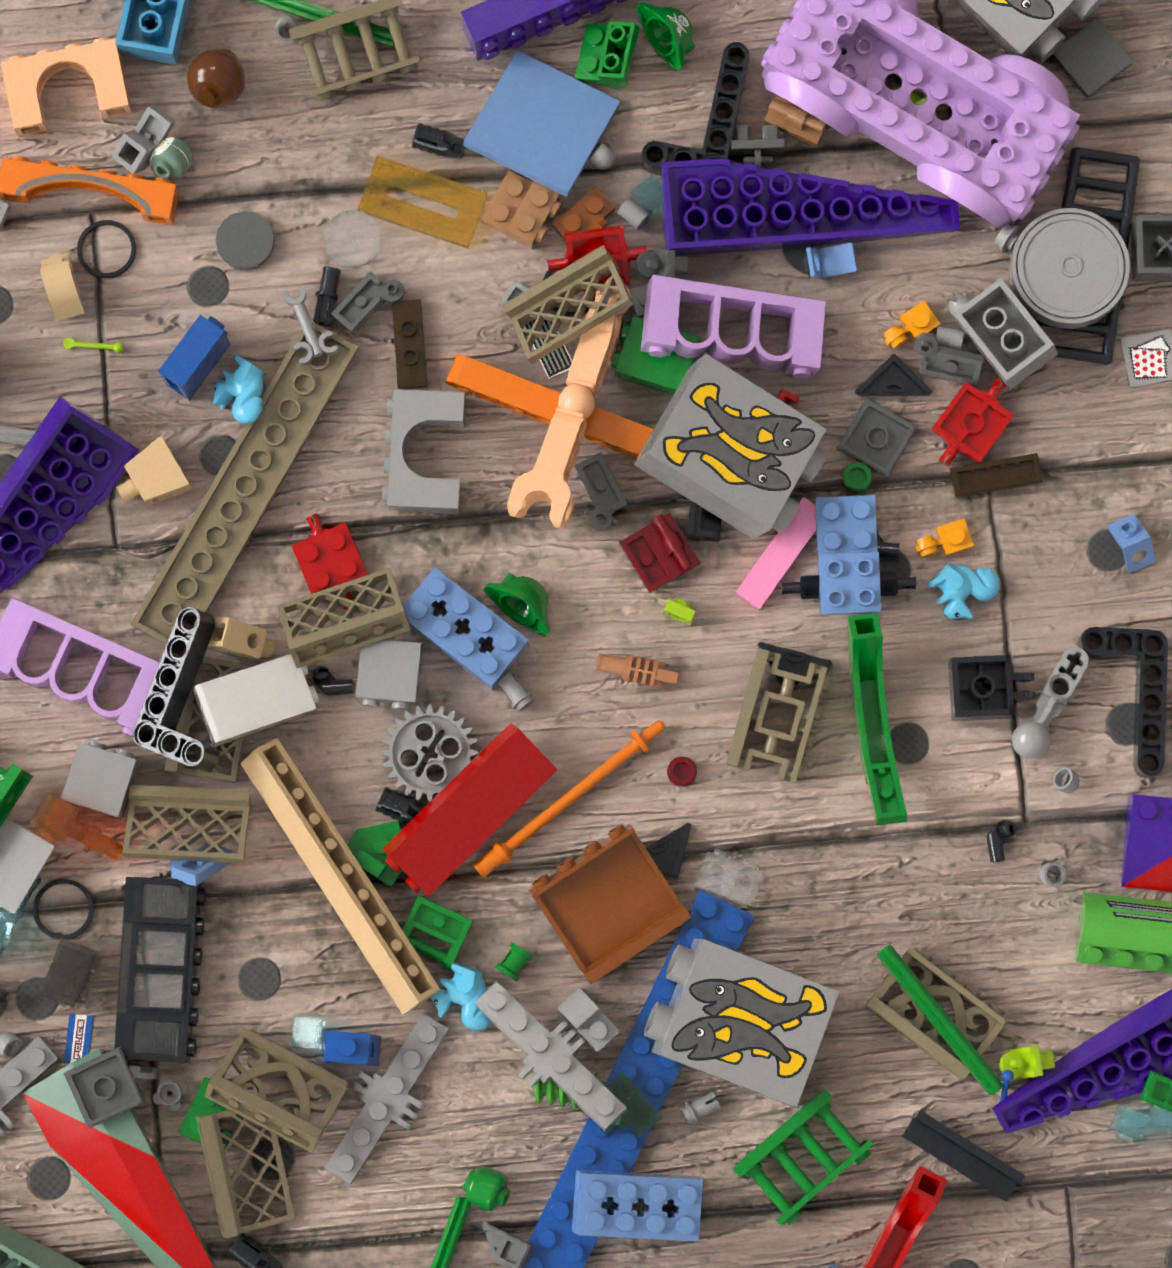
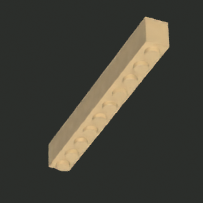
M275 738L254 749L241 763L242 767L402 1015L426 1002L441 989L279 739Z

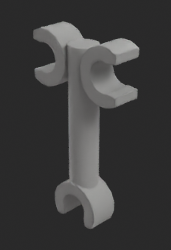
M300 285L298 286L299 298L291 299L287 291H284L283 296L286 303L294 308L307 343L298 342L293 346L295 352L300 350L308 352L305 358L299 359L300 365L306 366L312 362L313 358L323 354L334 355L339 349L337 345L332 347L324 345L326 340L334 337L332 331L322 333L318 339L305 306L306 292L304 287Z

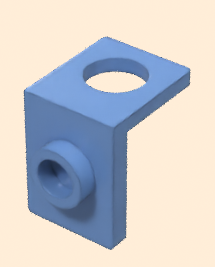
M854 243L821 249L806 248L811 277L824 279L858 272Z
M1135 514L1107 525L1109 532L1123 551L1126 568L1129 573L1156 562L1151 537ZM1141 550L1147 551L1143 560L1139 562L1132 561L1135 553Z

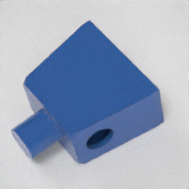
M324 1031L321 1062L379 1066L381 1036L364 1033Z

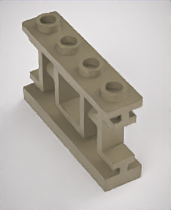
M758 648L726 764L749 770L753 756L780 763L781 768L778 779L796 783L797 778L803 779L807 761H803L802 758L805 749L811 750L815 733L811 732L810 729L813 720L819 721L823 704L818 703L821 691L827 692L831 675L826 674L828 667L809 663L806 677L779 670L777 668L781 654ZM770 661L773 663L769 674L784 678L780 694L764 691L762 702L756 701L766 663ZM814 673L818 675L808 715L803 714L805 701L791 698L795 681L810 685ZM769 699L798 706L790 735L761 727ZM752 718L756 719L754 732L768 735L763 752L749 748L746 760H744L740 756ZM797 731L803 733L791 773L786 771L789 759L775 756L779 739L794 742Z

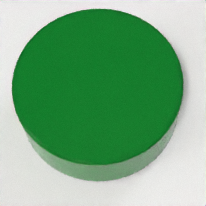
M861 462L849 464L842 475L844 487L853 493L864 492L872 481L870 468Z

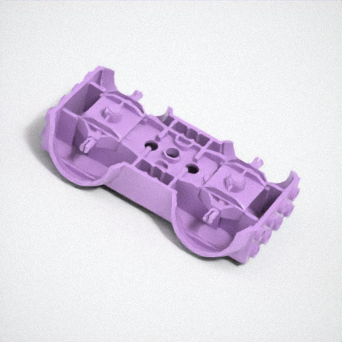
M797 0L793 7L794 10L790 15L793 19L786 18L775 40L778 44L771 43L763 56L764 59L761 66L764 67L762 77L764 78L766 90L807 111L837 130L843 136L847 137L859 131L916 165L918 181L967 207L990 222L994 227L1001 228L1007 224L1012 226L1017 219L1022 222L1036 201L1031 198L1032 195L1037 197L1050 177L1046 171L1052 172L1062 158L1065 150L1061 146L1066 148L1080 127L1076 124L1080 114L1070 109L1068 92L1053 73L1042 65L1017 55L1005 54L990 60L986 59L918 18V7L915 0ZM896 74L901 78L902 86L898 90H890L886 87L885 79L888 75ZM914 91L922 92L926 97V103L923 105L913 104L910 94ZM941 104L948 105L952 110L951 118L945 121L938 119L935 114L936 107Z

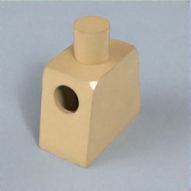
M162 436L158 437L124 466L131 479L116 487L124 502L140 494L147 506L192 490L191 485Z
M213 617L215 628L207 649L241 659H259L261 656L269 658L272 655L274 642L265 639L267 634L265 629L230 617Z

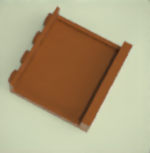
M623 824L616 826L608 832L609 837L601 843L598 841L590 843L582 850L584 852L583 855L575 860L572 857L566 859L557 866L559 871L550 877L547 874L539 877L532 883L533 888L528 890L590 984H593L692 918L630 824L625 827Z

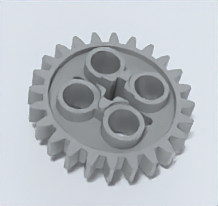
M428 704L426 713H422L420 707L416 706V715L412 716L406 710V721L403 722L398 718L395 719L398 729H387L393 737L392 739H383V743L390 746V749L382 751L381 755L390 757V760L385 762L383 767L393 769L387 776L388 779L398 777L399 780L395 785L396 789L405 785L407 786L405 790L406 796L414 790L416 791V800L419 801L424 793L427 794L428 801L430 802L434 794L440 793L471 762L470 757L478 755L479 752L470 749V746L477 743V739L467 738L473 730L471 727L461 728L465 722L464 718L455 722L454 710L446 716L444 715L443 706L439 708L437 713H433L431 704ZM422 725H428L433 729V735L427 741H421L416 737V731ZM444 730L445 734L435 748V753L438 757L436 759L430 758L421 776L417 777L415 773L425 759V754L422 750L424 748L430 749L439 731ZM447 740H455L459 744V750L453 756L445 755L442 751V745ZM407 751H413L418 755V761L412 767H406L401 762L402 755ZM432 766H440L444 770V776L438 782L430 781L427 777L428 769Z

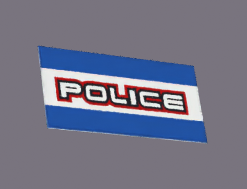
M69 1014L64 1062L72 1063L89 1054L93 1016Z

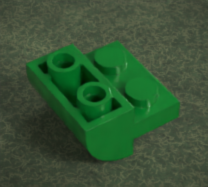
M609 21L608 25L586 24L575 79L583 83L605 84L610 89L626 87L637 43L639 26L636 23Z

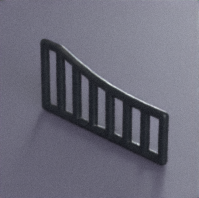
M1080 147L1072 148L1061 209H1083L1095 213L1107 221L1119 222L1118 233L1121 235L1128 250L1140 159L1134 155ZM1081 160L1127 166L1125 183L1079 176ZM1077 188L1124 194L1122 209L1119 211L1074 204ZM1121 298L1112 311L1107 314L1106 324L1095 322L1086 327L1064 329L1104 335L1102 352L1055 345L1058 353L1055 357L1104 365L1110 364L1113 360ZM1033 318V319L1037 322V324H1038L1039 326H1045V327L1056 328V327H1052V326L1046 325V324H1044V323L1038 321L1037 319Z

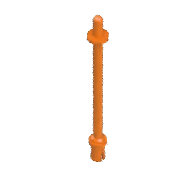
M658 720L640 735L633 730L630 733L633 738L630 743L505 843L500 842L498 844L495 842L489 852L475 863H472L482 878L485 879L487 875L503 862L506 864L510 862L512 851L641 749L643 752L648 753L650 750L646 744L665 729V723Z

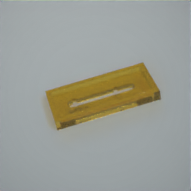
M377 155L360 201L358 212L469 249L488 194L485 191ZM395 187L413 195L455 208L459 211V214L455 218H450L391 198L386 195V191L389 188Z

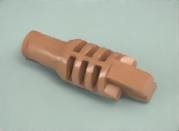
M599 653L596 666L598 671L621 675L624 681L661 688L662 681L677 684L679 672L665 670L666 662L634 655H626V658Z

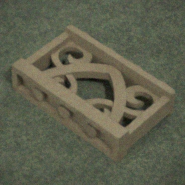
M911 947L908 948L902 959L908 966H918L923 970L925 976L920 981L932 996L949 997L954 1011L955 1025L968 1041L980 1043L976 1051L982 1056L1008 1022L1003 1018L1005 1012L991 1002L987 1006L978 998L981 994L968 984L962 987L954 981L956 975L943 965L937 968L929 962L932 957L921 948L917 947L916 950ZM890 973L865 1007L960 1080H965L970 1071L959 1061V1057L947 1043L942 1045L938 1042L937 1036L939 1032L935 1027L926 1034L920 1031L924 1014L899 983L898 986L903 991V994L895 997L887 1004L880 1000L895 981L894 976ZM933 976L945 985H931ZM961 997L974 1007L965 1011ZM910 1001L917 1011L916 1018L912 1020L905 1017V1011L907 1009L912 1010L906 1004ZM975 1014L983 1015L988 1021V1030L982 1036H972L966 1033V1027L975 1029L980 1026L973 1023L972 1018Z
M242 1028L216 1073L210 1079L205 1097L313 1153L322 1134L345 1097L349 1082L344 1080L341 1075L335 1072H328L317 1066L314 1061L308 1058H301L292 1053L284 1045H276L265 1039L259 1032ZM243 1051L259 1058L254 1061L248 1055L247 1064L250 1068L248 1070L243 1067L239 1060V1054ZM231 1065H233L239 1075L233 1080L228 1081L224 1077ZM274 1075H287L294 1087L297 1099L285 1098L274 1104L266 1101V1091L259 1079ZM249 1083H251V1084H253V1085L255 1086V1088L257 1089V1091H258V1093H259L258 1095H255V1094H253V1093L247 1091V1090H250V1089L253 1090V1086L250 1085ZM316 1087L331 1096L329 1102L320 1105L310 1103V1100H319L323 1096V1094H317L314 1088ZM293 1106L291 1107L293 1114L284 1110L283 1107ZM310 1111L324 1113L317 1126L309 1123Z

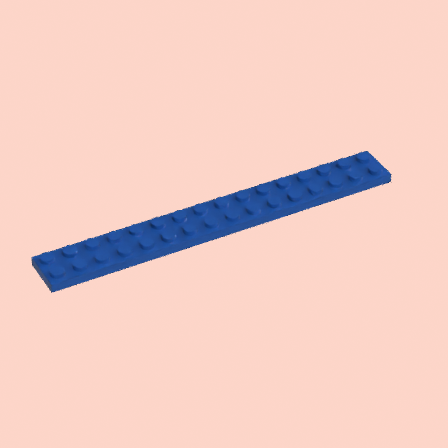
M702 890L699 891L689 912L692 918L684 922L605 1084V1087L627 1109L606 1131L590 1117L588 1118L528 1241L529 1244L535 1247L525 1268H584L599 1236H580L572 1232L576 1170L630 1172L682 1067L680 1063L651 1053L656 1040L644 1036L646 1023L655 1003L660 1002L669 1006L677 985L676 982L666 979V971L672 954L678 944L691 948L694 938L705 939L737 952L753 921V915ZM607 1197V1202L603 1201L601 1207L609 1210V1207H612L613 1201Z

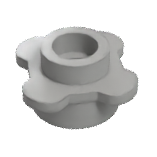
M164 1076L159 1081L160 1086L157 1093L153 1095V1101L157 1105L163 1104L168 1106L171 1111H177L181 1108L180 1101L183 1095L188 1092V1087L185 1083L178 1084L172 1081L169 1076ZM168 1091L173 1092L171 1097L168 1096Z

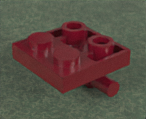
M670 512L664 516L663 514L656 516L651 524L619 542L620 547L649 594L701 563Z

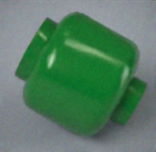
M482 1166L477 1170L472 1169L463 1186V1191L466 1192V1199L470 1203L489 1212L495 1210L499 1205L503 1207L511 1192L507 1188V1177L487 1166Z

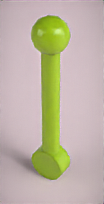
M70 337L66 338L63 342L67 350L80 347L114 350L116 353L124 351V344L122 342H116L115 344L78 342Z

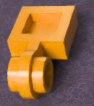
M922 301L899 317V320L904 325L903 328H900L897 324L884 333L886 337L885 343L887 346L891 345L893 349H896L908 340L906 337L908 333L915 341L919 334L924 332L931 333L941 324L926 302Z
M965 518L936 527L935 530L939 539L934 540L933 535L916 540L917 546L915 549L922 558L938 553L937 547L941 546L945 557L973 548L974 543Z

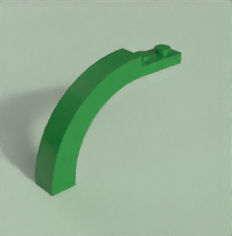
M878 613L848 616V652L854 715L865 781L869 787L876 824L885 825L907 822V812L888 722L883 674V635Z

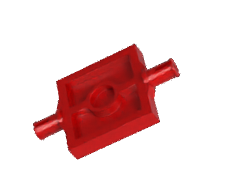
M623 225L564 233L566 242L565 258L547 260L549 272L562 270L604 245L615 259L624 284L630 285L629 268L631 260H637L640 254L647 252V247L629 249L625 242ZM612 274L600 280L598 284L605 283Z
M996 379L988 392L977 390L967 382L963 384L931 429L933 433L942 438L948 445L939 458L941 463L950 454L944 465L949 467L958 453L966 455L976 463H981L1014 417L997 400L1002 391L1007 387L1005 383L1002 382L997 391H995L1001 380Z
M313 514L312 517L308 516L306 518L313 534L306 540L292 545V549L311 594L369 575L346 522L331 529H323L318 514ZM350 592L347 593L344 598L353 601ZM343 606L344 610H348L349 607Z

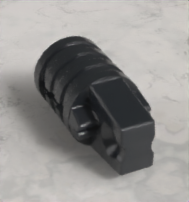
M418 123L412 141V148L427 151L437 156L458 159L463 157L466 149L463 146L465 139L446 130L433 128L423 123Z
M385 786L375 811L408 824L426 805L413 797H408Z
M245 1233L239 1236L227 1252L229 1257L231 1256L233 1260L245 1268H283L265 1248H262L260 1244L254 1242Z

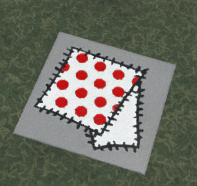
M1170 329L1120 338L1131 388L1172 380V334Z

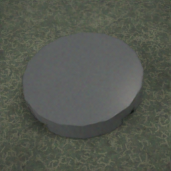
M246 211L234 213L223 220L217 230L216 245L218 253L226 263L235 269L246 271L256 269L263 265V262L273 253L275 239L272 228L265 218L256 213Z

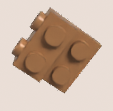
M508 170L482 216L481 223L533 249L536 242L541 244L548 232V228L545 226L550 217L555 219L561 209L562 203L559 202L560 194Z

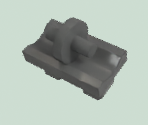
M778 125L763 126V139L751 140V127L736 126L734 139L731 140V157H743V164H754L757 167L772 165V156L783 155L784 139H781Z
M648 250V252H643L638 256L636 270L641 276L647 277V280H650L652 275L674 278L676 274L687 275L688 257L675 256V250Z

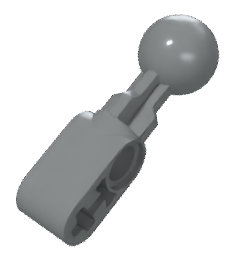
M1071 647L1063 653L1036 702L1037 711L1033 719L1021 723L1014 730L1012 745L1021 757L1036 759L1047 752L1050 746V734L1047 729L1053 718L1061 715L1088 666L1089 658L1083 649ZM1074 657L1077 659V665L1068 675L1064 672L1070 664L1069 660ZM1052 683H1063L1067 689L1066 694L1057 695L1054 693Z

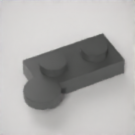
M370 271L336 307L331 315L349 332L355 335L385 302L394 304L401 301L405 295L404 286L398 280H389L383 283Z
M924 332L916 337L914 342L915 350L923 355L919 373L960 383L967 382L970 385L977 386L984 360L983 355L939 346L937 338L931 333Z
M600 452L576 464L575 469L595 506V509L590 513V525L598 531H604L613 522L612 514L627 507L628 504Z

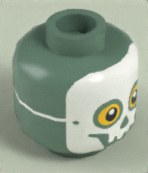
M173 137L165 138L151 153L149 159L150 166L160 178L176 181L191 166L193 155L185 141Z

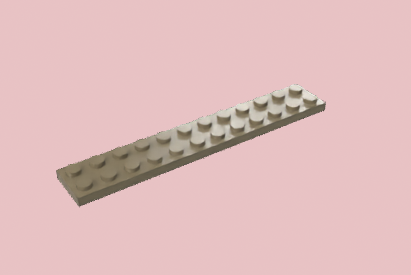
M312 322L319 339L320 335L328 330ZM300 330L262 396L263 410L259 418L253 423L245 425L131 622V626L166 645L181 610L192 607L208 613L359 350L358 346L332 333L334 337L326 340L324 345L326 347L337 345L339 351L334 355L323 354L313 358L309 365L301 366L299 359L305 358L308 352L306 350L295 352L293 348L298 342L307 343L303 330Z

